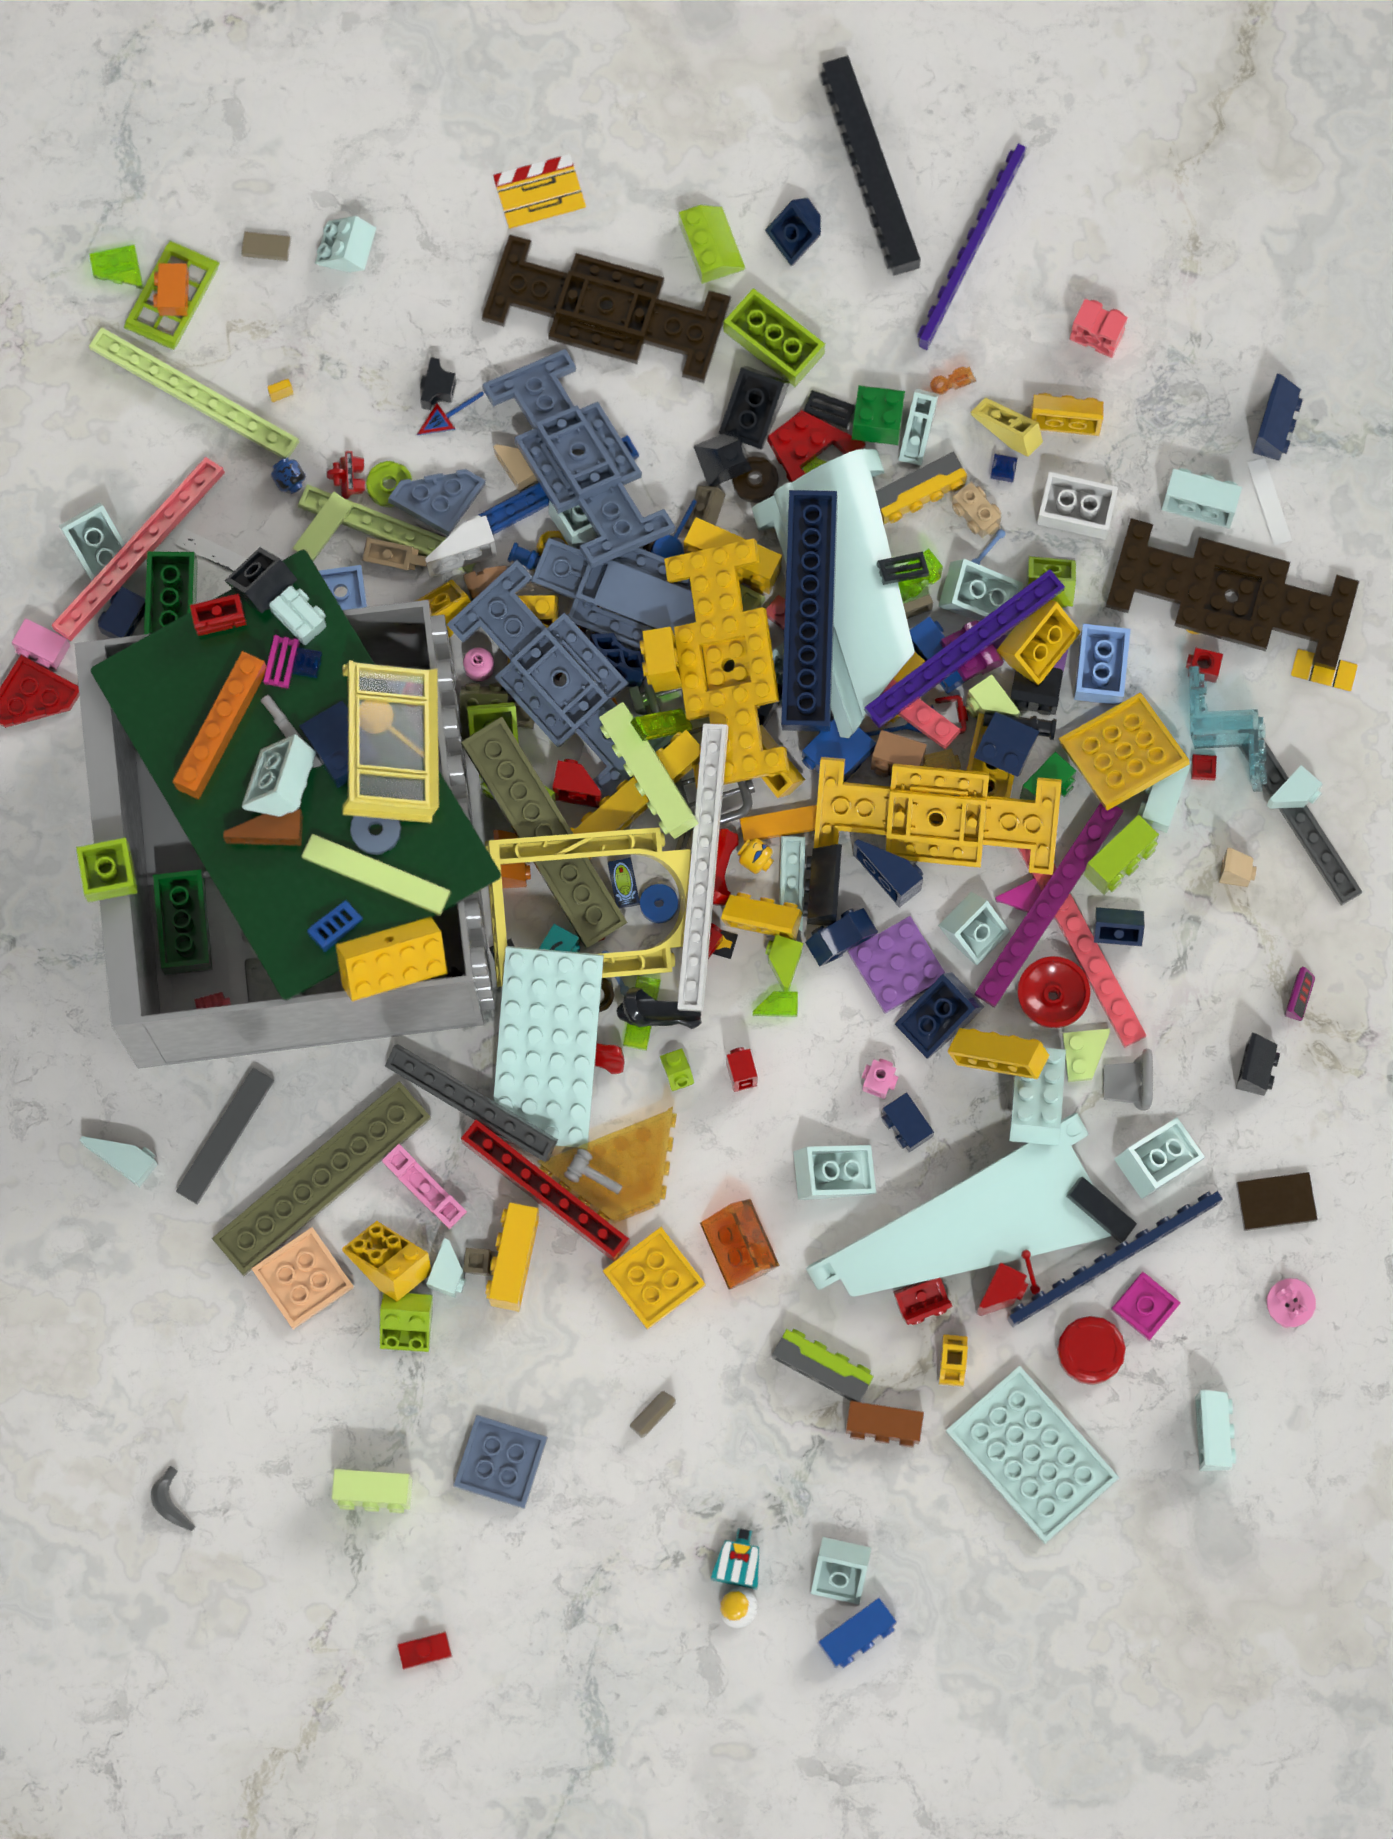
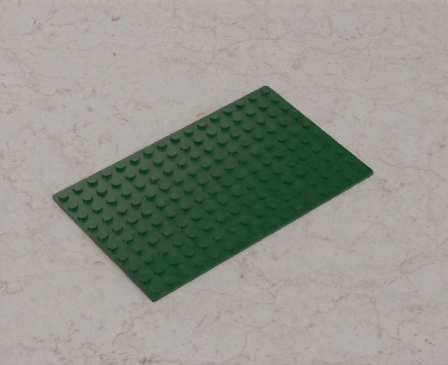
M300 550L282 561L297 578L292 587L296 591L300 588L308 596L309 600L307 602L313 608L318 606L326 616L324 618L326 627L307 645L299 643L289 689L264 684L263 678L199 800L177 790L173 780L240 654L243 651L265 661L267 667L274 635H278L281 638L288 637L291 640L297 639L295 635L271 612V609L260 613L240 597L247 625L233 626L231 629L198 636L192 613L189 612L94 665L90 670L278 993L285 1001L340 971L336 950L337 944L428 917L433 918L438 915L303 859L302 855L312 834L450 890L451 893L443 911L501 878L500 870L439 769V808L433 814L432 822L399 820L401 826L400 839L394 848L383 852V854H367L357 847L350 830L354 816L343 815V804L348 799V782L337 788L323 764L319 767L311 768L306 781L307 785L300 799V806L297 809L301 810L303 815L301 845L235 844L225 842L223 837L224 831L265 814L245 810L242 804L261 749L286 739L283 732L275 724V718L263 705L261 699L269 695L307 745L312 748L299 725L341 701L348 708V676H343V665H347L349 660L355 663L375 665L306 550ZM230 589L229 591L221 594L220 596L214 599L235 595L237 593L233 589ZM280 643L271 676L272 680H274L275 673L282 648V644ZM288 645L284 665L280 677V681L284 682L288 661L292 649V646ZM359 677V690L392 693L385 680ZM359 699V706L366 700ZM388 702L394 714L391 726L424 752V744L399 703ZM388 729L379 734H369L364 731L379 756L380 764L376 766L424 771V757L418 755ZM361 774L359 775L360 795L424 801V780ZM373 824L369 828V833L375 836L383 831V827L380 824ZM344 901H347L363 920L324 952L308 935L307 930ZM345 910L341 913L349 922L353 920ZM338 917L334 919L341 928L345 926ZM330 923L327 925L333 934L337 932ZM323 929L319 932L325 940L329 938Z

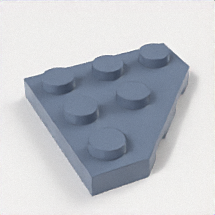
M467 469L457 470L456 473L447 475L440 473L424 476V479L414 481L410 479L401 480L389 496L388 503L449 536L485 486L486 480Z

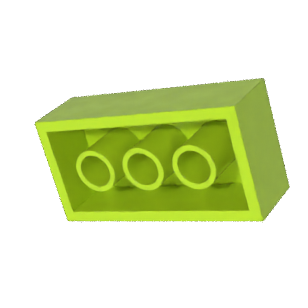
M754 288L723 321L724 333L783 379L789 381L794 387L801 382L825 354V343Z

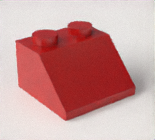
M573 759L558 760L553 783L555 800L599 808L598 804L602 800L601 791L582 764H578V761Z
M1000 1262L978 1308L977 1315L983 1316L1013 1306L1016 1299L1021 1301L1029 1285L1025 1282L1027 1275Z

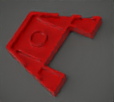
M802 410L768 435L767 439L779 464H782L786 471V477L790 483L805 475L806 473L801 468L831 445H834L842 454L865 449L866 443L863 441L852 440L850 434Z

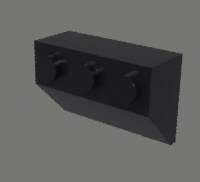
M842 844L813 848L812 856H807L806 870H811L810 879H805L804 892L809 894V902H804L803 917H807V924L829 926L836 922Z

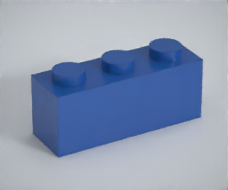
M930 616L909 630L914 651L925 661L943 649L940 641L945 638L944 630L938 621L934 622ZM956 670L939 684L949 694L965 682Z
M878 1598L821 1639L818 1645L835 1668L839 1665L845 1668L855 1660L853 1655L861 1650L864 1654L874 1647L873 1641L879 1636L885 1639L895 1631L893 1626L896 1625L897 1621L881 1599Z

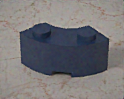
M614 633L591 634L589 640L627 680L629 684L626 687H641L644 678L642 667L644 660L641 651H633L624 647L617 641Z
M864 908L856 911L849 909L841 914V919L826 928L820 926L811 932L812 937L805 943L820 967L842 957L848 949L871 939L878 931Z

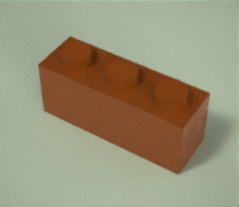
M850 1401L846 1434H850V1438L865 1440V1436L875 1438V1442L889 1444L890 1440L898 1441L900 1446L913 1448L914 1444L919 1445L924 1412Z

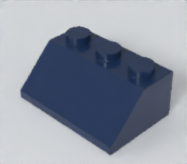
M1279 373L1276 374L1253 450L1254 454L1280 461L1282 453L1287 454L1291 442L1286 440L1288 432L1293 433L1297 420L1293 419L1295 411H1300L1303 398H1299L1301 389Z

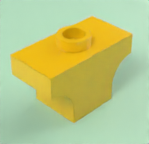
M943 1334L939 1385L964 1387L968 1352L967 1336Z

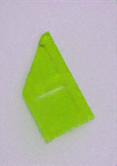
M773 991L753 1010V1016L797 1017L798 992Z

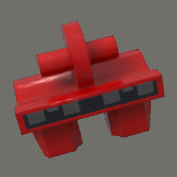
M345 451V456L340 458V463L334 462L333 469L326 472L327 478L334 481V486H341V497L344 499H349L352 494H362L365 491V480L354 478L353 473L363 472L364 458L353 456V451Z

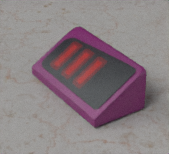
M1300 967L1284 1014L1285 1017L1297 1021L1303 1020L1315 982V976L1306 967Z

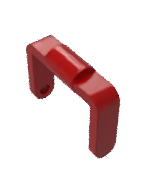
M955 695L936 698V704L957 701L958 719L961 722L959 734L965 733L968 715L966 706H963L962 697Z

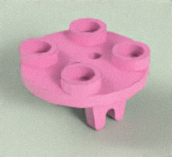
M1287 1278L1277 1282L1270 1289L1266 1298L1270 1316L1285 1328L1298 1327L1305 1324L1313 1316L1316 1309V1298L1312 1289L1305 1282L1298 1279Z

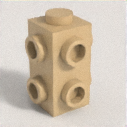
M971 482L953 496L952 508L959 517L963 516L968 522L967 526L974 534L978 533L983 538L987 534L991 536L998 531L1001 522V511L994 503L990 504L982 488L979 486L975 487Z

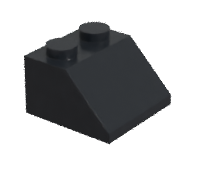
M259 547L224 581L252 608L263 613L270 609V603L289 586H292L297 581V578L280 558Z
M1251 1033L1246 1043L1236 1089L1263 1096L1266 1094L1267 1089L1272 1090L1275 1076L1271 1075L1273 1066L1277 1067L1280 1053L1276 1052L1277 1044L1257 1033Z

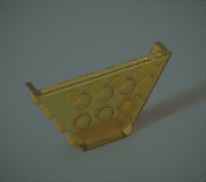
M670 1107L668 1111L553 1156L546 1162L539 1160L537 1164L540 1166L539 1169L548 1176L556 1178L562 1187L578 1195L580 1201L588 1207L592 1206L598 1211L597 1214L607 1222L611 1221L615 1224L660 1205V1200H665L667 1185H662L663 1176H669L670 1161H666L667 1151L672 1152L674 1137H669L670 1127L675 1128L677 1113H672L673 1107ZM578 1149H584L592 1155L593 1158L589 1161V1167L623 1186L619 1194L614 1193L582 1174V1177H579V1182L577 1183L571 1182L564 1176V1172L567 1171V1167L572 1162L574 1155L577 1154Z

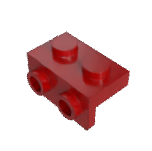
M941 1277L914 1283L893 1292L902 1319L907 1325L920 1324L925 1318L932 1315H942L948 1311L947 1309L953 1307L948 1299Z

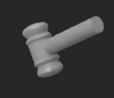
M578 1149L577 1154L574 1155L572 1162L567 1167V1171L564 1172V1176L571 1182L577 1183L579 1182V1177H582V1174L614 1193L619 1194L623 1186L589 1167L588 1164L593 1158L592 1155L584 1149Z

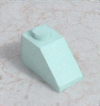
M1301 765L1269 799L1267 806L1270 809L1305 807L1309 802L1313 804L1321 796L1320 789L1323 784Z
M444 1238L426 1284L430 1289L455 1298L457 1292L462 1293L466 1279L463 1278V1270L450 1241Z

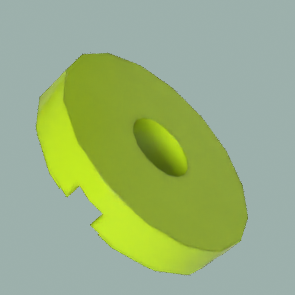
M394 461L378 463L370 470L366 480L369 497L374 503L382 507H396L388 503V498L401 480L410 479L412 481L411 473L404 465L394 463ZM387 479H393L396 485L392 489H386L383 487V483Z

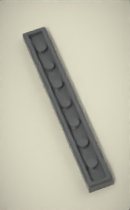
M1259 733L1240 744L1239 748L1272 797L1289 777ZM1307 805L1301 808H1278L1340 905L1342 906L1361 895L1362 890Z
M399 1044L394 1045L385 1067L470 1118L478 1120L487 1128L542 1161L546 1162L549 1160L558 1139Z

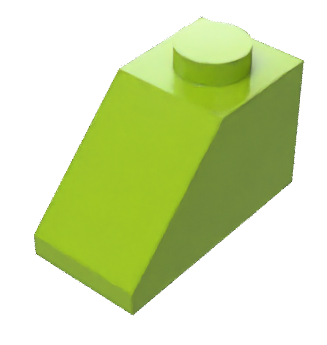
M775 935L774 941L769 940L765 954L769 955L768 963L783 992L788 993L803 950V943Z

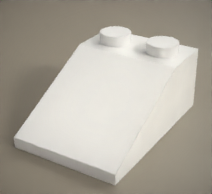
M486 515L470 517L467 522H463L425 558L429 577L497 556L495 541Z

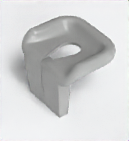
M1144 1049L1142 1054L1133 1063L1104 1065V1100L1134 1103L1135 1107L1142 1111L1150 1109L1153 1100V1055L1150 1049Z

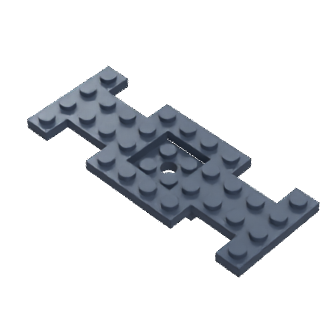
M566 349L483 383L482 389L493 407L512 398L517 402L532 430L516 436L515 444L558 514L578 505L581 507L598 535V538L580 545V551L590 568H594L675 532V525L665 509L644 518L639 512L624 485L642 478V472L599 402L579 409L578 405L574 406L558 380L576 372V365ZM575 449H581L585 453L583 455L577 456L574 455L572 451Z
M516 560L447 625L462 642L470 638L480 627L490 636L511 661L495 676V679L558 748L575 733L585 741L607 766L593 781L600 789L603 798L608 795L611 797L618 791L616 788L621 782L626 779L629 781L632 777L628 775L623 767L626 763L623 756L618 758L611 746L615 744L612 738L607 739L601 731L600 726L603 724L599 717L617 706L612 699L629 683L566 613H563L548 628L545 627L516 595L533 579L530 573ZM558 673H564L567 677V681L563 686H557L554 683V677ZM661 718L644 732L655 752L660 748L664 749L675 735Z

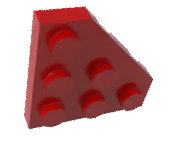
M20 655L0 687V725L7 728L71 711L79 698V686Z

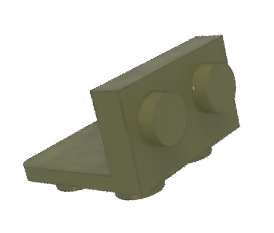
M468 683L466 686L461 687L460 722L462 732L460 736L462 739L469 737L467 706L508 703L509 693L500 683H493L489 686Z

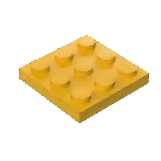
M662 1227L658 1228L603 1270L604 1275L647 1330L706 1286Z

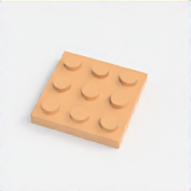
M313 1227L251 1268L293 1330L354 1288Z

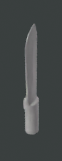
M269 695L263 697L261 702L275 718V724L280 728L285 737L288 738L296 734L303 740ZM315 755L313 767H319L322 763Z

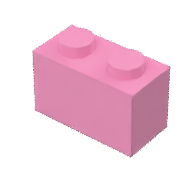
M26 618L12 641L16 650L15 653L19 656L23 655L26 658L31 657L37 660L36 663L46 669L52 667L57 670L70 647L67 638Z

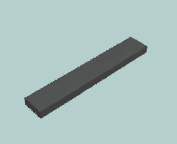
M252 1068L176 1190L178 1194L198 1205L273 1085L274 1079Z

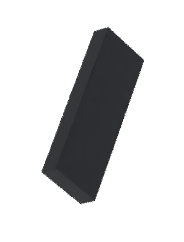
M1080 1177L1066 1196L1119 1243H1123L1137 1225L1133 1219L1084 1177Z

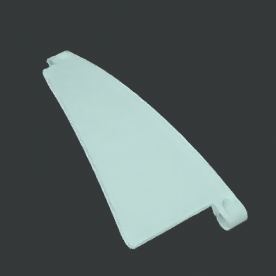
M1074 1113L1061 1120L1059 1145L1026 1143L901 1217L840 1251L814 1262L806 1270L817 1290L841 1279L849 1295L854 1297L1000 1264V1262L1005 1263L1022 1259L1021 1253L1023 1250H1029L1031 1256L1110 1237L1111 1235L1066 1197L1080 1177H1084L1092 1184L1072 1148L1073 1144L1089 1135L1079 1115Z

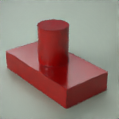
M446 1632L397 1644L403 1670L452 1657Z

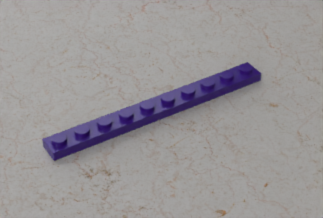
M1018 143L1015 150L1011 149L1005 161L1008 164L1005 170L1001 169L996 178L998 184L995 189H990L986 198L988 204L986 208L982 207L976 218L979 222L976 228L971 227L966 240H969L967 246L961 247L957 255L959 261L956 267L952 266L947 275V279H949L947 285H942L939 290L937 305H932L929 310L927 325H922L917 337L920 338V348L928 350L1025 157L1026 146Z
M1048 570L865 706L864 711L880 728L1064 591L1065 586L1051 570Z

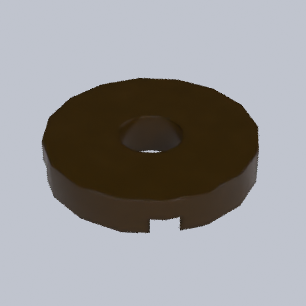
M752 456L748 457L752 470L732 478L734 491L740 498L747 502L759 503L774 495L778 488L779 476L776 467L767 459ZM754 474L759 475L762 481L759 484H752L749 481L750 476Z

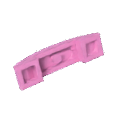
M400 1144L382 1160L386 1167L449 1229L467 1213Z

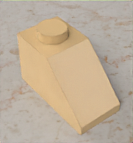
M499 444L493 446L494 455L519 492L538 481L518 448Z
M1227 848L1222 859L1219 883L1248 887L1250 881H1254L1257 867L1253 866V858L1233 848Z

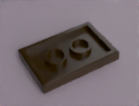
M1309 1172L1236 1183L1244 1231L1315 1222L1318 1220Z

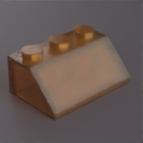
M751 1199L731 1203L700 1222L729 1290L759 1278L780 1266Z

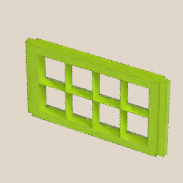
M169 241L130 312L124 328L174 350L214 278L220 263L173 241ZM171 256L187 262L188 269L192 264L206 271L200 283L189 279V285L196 287L197 290L191 301L188 300V316H182V318L178 316H165L179 322L173 335L157 329L163 316L159 315L153 326L137 320L144 307L159 313L157 307L147 303V300L153 290H158V286L154 284V272H158L159 263H168Z

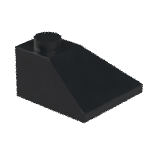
M737 428L693 446L708 486H716L752 470Z

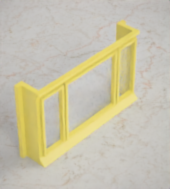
M349 660L347 665H343V676H348V799L343 804V815L431 823L433 814L439 808L437 668L422 670L355 663Z

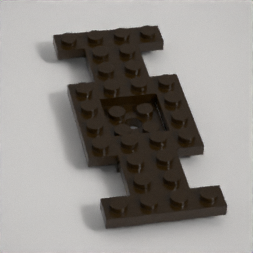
M509 234L482 315V321L504 327L511 306L554 318L548 335L549 340L638 364L644 344L686 355L687 359L682 377L705 383L723 327V321L731 302V296L709 290L703 310L693 309L659 299L664 284V277L578 253H575L571 269L568 270V273L526 262L532 240ZM602 301H611L613 306L608 310H604L600 307Z
M1133 518L1130 519L1105 607L1128 613L1134 592L1180 604L1174 624L1175 627L1265 652L1272 630L1317 642L1312 665L1335 671L1358 589V580L1336 575L1331 595H1324L1285 584L1291 562L1202 537L1198 539L1193 558L1147 546L1153 524ZM1227 592H1234L1238 600L1229 602L1226 600L1225 594Z

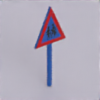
M479 392L447 414L443 412L437 403L417 435L456 430L448 418L482 397L484 392Z

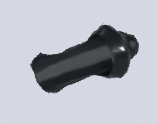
M637 987L627 990L623 1002L616 1009L620 1020L638 1027L680 1024L694 1029L702 1024L700 1011L678 1010L677 1001H657L645 993L642 988Z

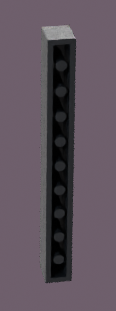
M849 56L822 63V72H819V78L822 86L826 85L827 87L826 97L829 106L833 105L835 113H833L836 126H841L843 132L840 133L841 141L844 147L848 146L850 152L847 154L851 167L855 166L857 172L855 180L857 186L863 189L862 200L865 208L869 207L871 211L869 215L872 228H877L879 234L876 235L877 243L880 249L884 248L886 268L891 269L893 276L919 269L921 259Z

